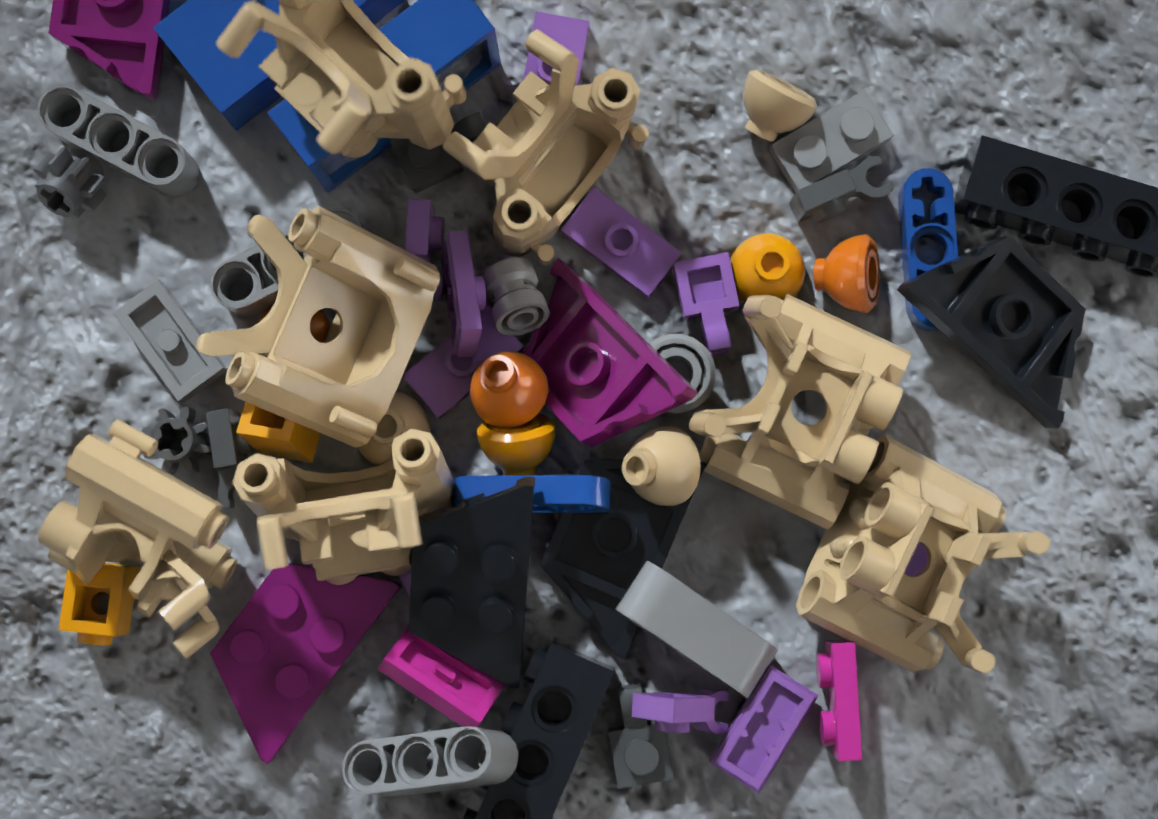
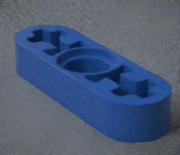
M920 169L909 176L898 193L904 282L958 257L952 184L945 174L936 169ZM922 183L927 184L929 192L938 193L939 198L929 207V219L931 222L940 218L942 225L927 223L916 228L913 227V221L920 222L925 217L923 201L913 199L912 196L921 187ZM933 236L942 243L944 257L939 264L927 265L917 258L915 243L918 238ZM905 298L908 318L916 327L924 331L939 330Z
M590 475L460 476L455 478L453 508L457 507L464 499L483 492L485 496H489L516 486V481L521 478L535 477L533 513H601L610 510L611 480L603 477Z

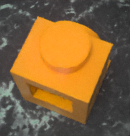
M104 563L89 585L80 581L77 574L67 569L58 630L78 632V643L102 646L112 645L113 637L128 635L134 597H132L129 587L142 567ZM104 592L110 595L107 614L103 613L98 607V599Z

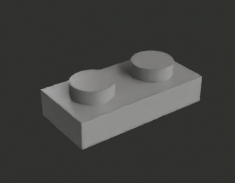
M864 89L771 144L769 152L793 191L796 192L834 175L886 144L894 135Z
M156 280L113 312L178 402L185 403L227 372V367L218 356L208 357L197 351L196 341L202 334L162 281Z

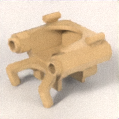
M278 0L279 15L256 1L247 2L216 41V45L221 51L231 58H238L259 29L274 35L277 48L259 67L277 84L274 89L320 132L316 140L331 154H338L340 152L347 157H362L375 147L378 138L409 139L412 144L428 150L444 144L454 127L449 108L453 104H462L467 97L462 79L455 74L449 75L445 79L444 85L446 89L442 92L431 65L419 59L408 58L369 20L354 0Z
M536 29L528 36L525 47L528 52L553 68L550 85L530 71L513 92V97L517 99L516 103L497 126L489 122L473 143L455 131L447 137L443 148L449 155L475 172L488 184L495 187L497 206L493 216V237L502 253L520 258L532 252L536 256L539 265L548 266L552 263L554 249L548 244H542L555 235L616 158L624 136L629 139L628 144L630 148L639 150L644 146L649 132L645 126H635L630 122L640 94V89L631 73L610 68L594 77L593 84L575 86L579 65L578 58L573 52Z
M320 206L311 211L306 208L300 210L290 226L289 240L295 243L294 246L297 250L307 254L302 259L271 219L256 215L249 221L246 231L248 237L254 239L277 270L278 293L275 303L270 312L251 328L211 331L210 334H202L196 341V349L199 353L208 357L235 355L226 373V384L232 386L236 398L355 448L366 445L389 409L431 311L433 296L440 281V272L435 265ZM330 308L336 312V315L327 333L325 343H320L311 334L310 321L318 310Z
M786 294L784 300L771 295L750 296L744 305L743 314L767 353V374L763 386L758 394L741 408L705 409L694 412L689 422V429L698 435L707 436L699 452L700 461L706 463L705 472L829 530L836 521L848 495L849 485L846 484V480L859 484L865 477L875 457L879 442L867 437L870 429L875 427L883 431L891 421L899 405L903 388L899 387L898 384L911 358V351L789 294ZM801 391H814L821 395L825 401V415L817 424L805 425L797 421L793 416L791 404L794 397ZM734 433H751V435L746 440Z
M117 419L111 425L108 435L113 437L111 441L96 434H88L75 447L66 464L64 478L80 487L78 507L65 500L59 502L44 520L37 540L40 544L49 548L48 558L77 574L80 581L89 585L106 561L119 562L132 559L143 563V568L129 587L132 597L140 601L137 605L140 613L150 618L161 600L170 601L158 613L173 631L195 613L200 616L198 621L171 642L177 651L185 659H188L219 632L217 619L206 604L210 600L208 589H211L213 586L220 590L223 589L232 577L238 564V560L231 556L233 548L218 541L227 526L229 517L221 513L223 504L140 458L141 454L150 457L155 452L158 441Z
M410 429L394 438L391 446L392 459L381 465L358 471L338 473L305 471L293 465L285 458L276 459L260 454H255L239 463L232 483L240 498L258 517L257 526L264 569L269 570L288 566L284 538L295 539L300 543L302 563L304 565L312 564L316 569L318 581L326 580L331 584L343 585L353 581L360 574L382 571L387 575L399 576L409 572L412 564V546L423 544L418 516L440 508L450 509L453 507L455 482L442 451L432 434Z
M883 435L876 439L879 442L878 449L863 480L859 484L849 480V492L836 521L829 530L826 529L807 569L804 584L800 589L796 608L798 614L912 672L923 669L930 670L937 665L944 649L943 641L939 639V633L963 666L976 672L988 673L995 666V657L993 654L982 649L981 644L960 617L959 610L964 600L959 598L963 582L968 574L976 566H980L986 559L1044 554L1050 547V539L1047 535L1038 531L997 533L1005 521L1006 510L1001 506L1002 502L995 493L887 435ZM918 542H920L927 551V564L919 574L908 576L904 572ZM934 627V628L937 630L938 633H936L935 631L931 630V628Z

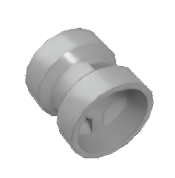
M519 257L507 258L491 265L482 274L485 282L486 299L494 303L491 314L498 332L509 336L523 335L542 326L548 319L550 314L543 293L536 290L538 279L532 262Z

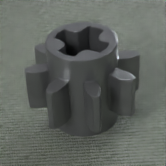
M62 147L56 155L48 152L33 170L41 177L35 185L39 200L48 210L59 216L69 217L74 215L79 218L85 210L93 213L107 196L105 191L100 188L107 180L104 176V170L99 161L84 150L71 149L68 151L66 147Z
M186 406L181 410L179 419L175 418L174 414L169 410L159 409L161 421L154 428L144 427L142 429L143 433L158 441L155 452L150 457L143 454L144 458L152 460L165 459L162 470L171 475L176 473L179 463H182L188 472L198 473L199 465L197 460L203 454H212L211 446H207L206 434L209 433L207 422L194 424L196 410ZM176 430L188 434V437L181 442L183 452L172 450L170 447L171 444L177 441Z

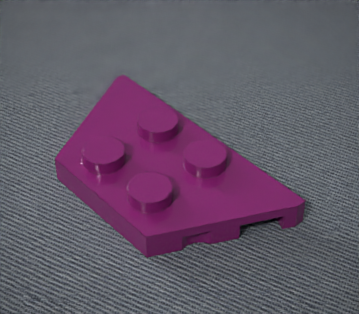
M53 0L48 33L56 41L148 100H157L164 41L153 27L168 16L170 0Z
M557 258L550 271V275L557 278L548 304L549 317L542 326L533 330L532 339L525 347L523 354L531 357L543 369L548 380V395L545 404L580 442L593 447L692 400L698 392L569 264Z
M289 562L288 566L273 569L210 652L251 741L263 762L266 764L272 762L402 588L400 584L396 581L357 576L347 584L335 585L326 580L318 581L314 567Z

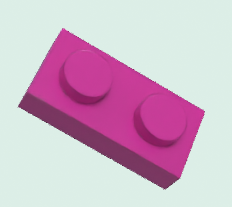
M408 626L385 656L378 670L461 727H478L506 684L408 632Z
M847 639L824 640L825 653L816 655L818 687L827 688L829 710L820 711L819 714L822 746H831V754L838 761L862 760L855 642Z

